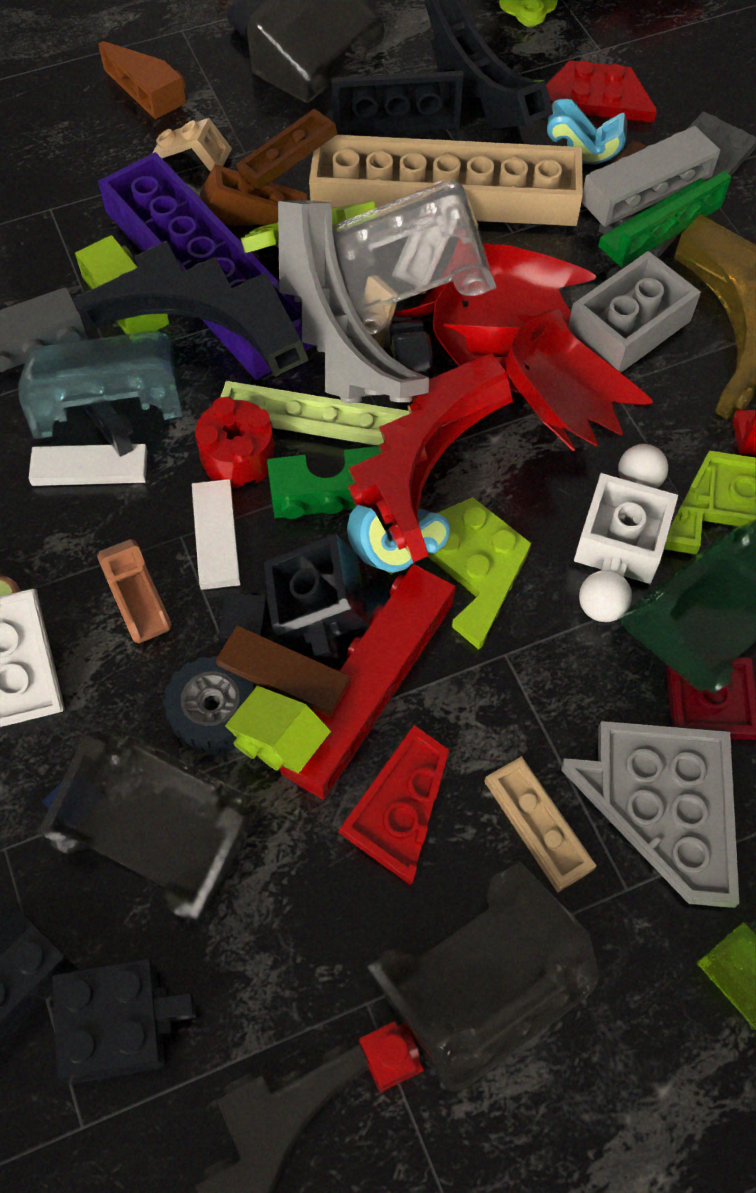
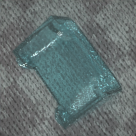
M159 331L35 348L29 352L18 383L19 401L34 439L53 436V423L57 419H59V422L67 421L66 407L139 396L142 409H149V404L162 410L164 419L183 417L172 342L169 336Z

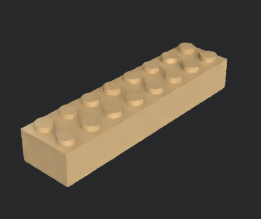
M336 135L313 152L309 179L310 200L331 202V208L374 201L377 211L376 216H386L420 206L423 211L435 182L442 181L469 198L459 220L577 226L583 197L582 147Z

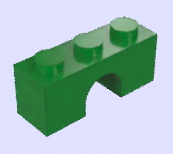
M379 447L344 450V468L338 475L331 478H321L312 474L307 467L305 455L267 459L274 518L285 517L295 519L303 515L317 513L335 514L342 510L355 509L356 505L348 490V485L354 483L349 467L381 454Z

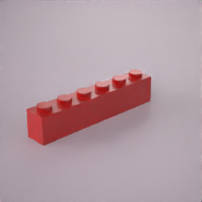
M415 564L411 566L405 576L400 574L395 579L389 592L391 597L384 606L378 605L369 619V629L363 637L357 636L352 641L346 654L348 659L342 668H335V670L350 676V684L334 714L329 718L312 710L331 732L299 774L281 766L280 772L282 776L320 799H326L452 608L455 594L454 585Z

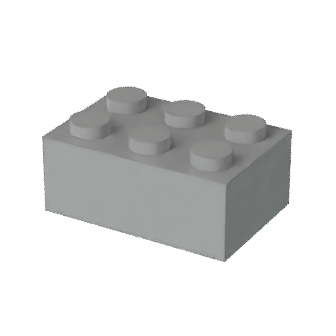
M647 251L573 303L568 329L584 345L621 373L691 321L701 291L651 252Z

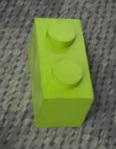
M256 686L225 725L236 737L233 744L251 759L258 756L268 766L277 771L283 766L298 774L331 732L306 704L260 686Z

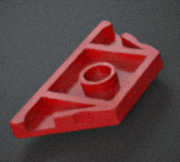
M569 60L546 84L551 105L559 99H572L585 115L613 118L620 113H625L627 120L654 123L657 109L631 67L618 64L608 65Z

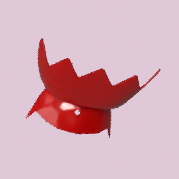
M455 228L453 234L459 239L457 248L450 264L433 290L418 307L394 311L393 317H423L434 313L433 330L436 337L453 360L461 366L482 356H475L467 350L465 335L444 327V324L519 328L524 323L516 315L538 316L542 311L559 308L566 325H569L571 311L563 300L559 288L595 280L596 275L582 267L545 254L510 245L482 243L474 234ZM462 301H468V307H463ZM495 357L506 370L505 362L507 357ZM507 374L510 390L520 393Z
M559 308L542 311L538 316L516 315L524 323L519 328L460 324L443 325L465 335L467 350L473 355L484 356L492 353L495 357H507L505 362L506 372L515 387L541 421L572 451H575V448L563 428L598 446L599 444L588 420L622 436L623 431L613 410L612 402L635 405H651L653 403L645 392L584 345L569 331Z

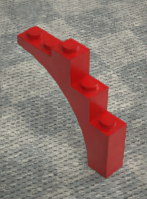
M492 353L429 379V393L413 396L412 404L408 405V415L379 427L384 441L378 445L381 454L349 467L354 483L348 485V490L355 505L371 508L377 517H381L384 525L392 523L393 526L389 527V531L397 549L406 548L413 562L429 556L419 526L418 510L422 489L431 469L445 449L465 430L486 415L513 402L507 372Z

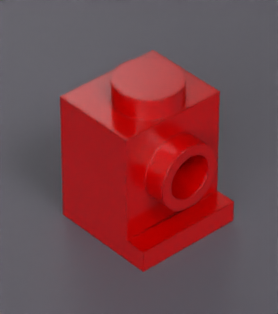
M394 1021L359 1039L360 1049L379 1093L423 1072L419 1061L418 1049L408 1030L405 1031L403 1024L397 1027Z

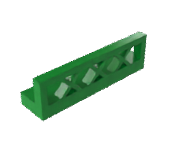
M723 171L708 181L702 178L696 180L601 236L598 247L620 267L625 266L647 251L720 209L732 176Z

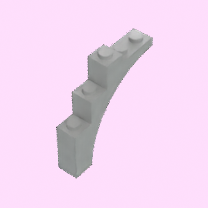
M315 200L278 201L279 293L293 295L295 302H302V342L316 345L317 351L325 352V392L340 396V400L345 403H358L362 401L363 396L384 394L389 395L390 401L411 402L413 396L429 393V377L407 369L390 357L372 338L357 315L346 291L337 261L332 232L331 202Z

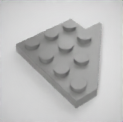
M601 721L598 727V761L564 759L561 771L689 904L735 908L739 904L730 732Z

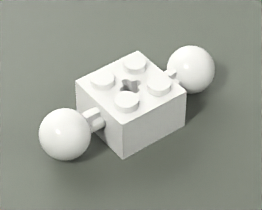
M638 444L625 451L618 465L620 478L603 473L600 474L574 561L601 569L585 579L579 592L582 609L590 618L596 621L611 622L621 618L628 611L632 601L631 587L624 576L651 584L662 557L678 495L657 489L664 483L667 477L668 461L659 448L650 444Z

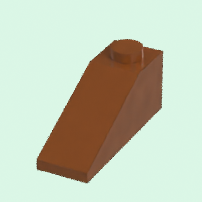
M105 41L98 43L104 70L155 120L186 104L184 93L186 88L185 80L178 70H174L164 60Z
M214 164L200 192V199L224 224L236 227L266 225L278 222V201L307 200V193L273 182L258 190L240 176L238 171Z

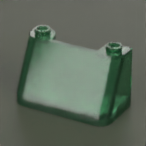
M756 518L709 544L618 618L628 633L699 692L709 690L712 694L727 686L732 681L729 674L734 670L731 662L756 642Z

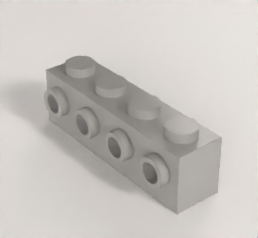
M693 126L586 175L582 203L606 227L671 196L700 178L706 180L712 177L721 150L696 126Z

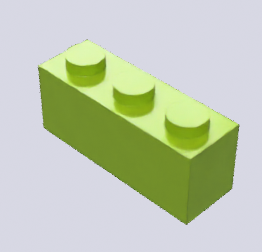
M112 235L75 252L82 278L91 289L138 268L129 249L125 245L121 247ZM167 314L140 315L116 321L133 343L169 325Z

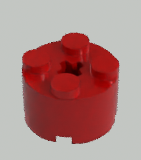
M230 397L216 399L213 405L201 415L195 429L200 460L206 470V474L212 481L229 479L231 488L245 487L244 483L255 479L256 483L263 480L269 474L267 459L275 458V446L269 413L248 401L233 400Z

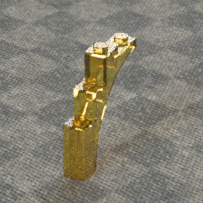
M700 214L681 234L674 258L695 272L713 290L726 309L734 328L737 346L736 370L734 376L725 387L715 410L717 414L728 419L737 408L743 410L748 405L755 393L753 389L756 387V245Z

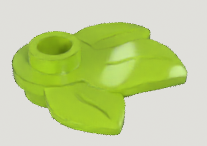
M499 0V5L506 13L516 16L517 20L523 25L534 27L545 20L547 13L555 10L557 0Z

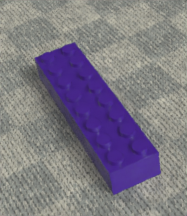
M156 152L98 181L106 213L141 252L167 241L182 272L216 256L231 288L266 272L302 342V306L294 301L292 295L279 293L278 280L251 252L244 253L242 242ZM202 319L255 380L271 372L262 356L243 338L221 325ZM302 342L305 351L314 347L312 344Z

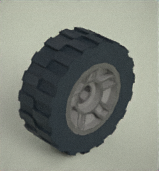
M213 656V658L201 657L197 658L195 662L186 663L179 672L176 671L173 674L170 684H167L164 691L166 697L163 699V707L172 733L176 739L179 738L183 746L188 749L192 748L196 753L200 754L207 752L211 753V755H216L222 751L227 750L229 752L235 749L233 742L236 740V737L225 725L256 688L255 683L217 666L216 658L218 656ZM215 700V704L219 706L215 710H207L209 701Z

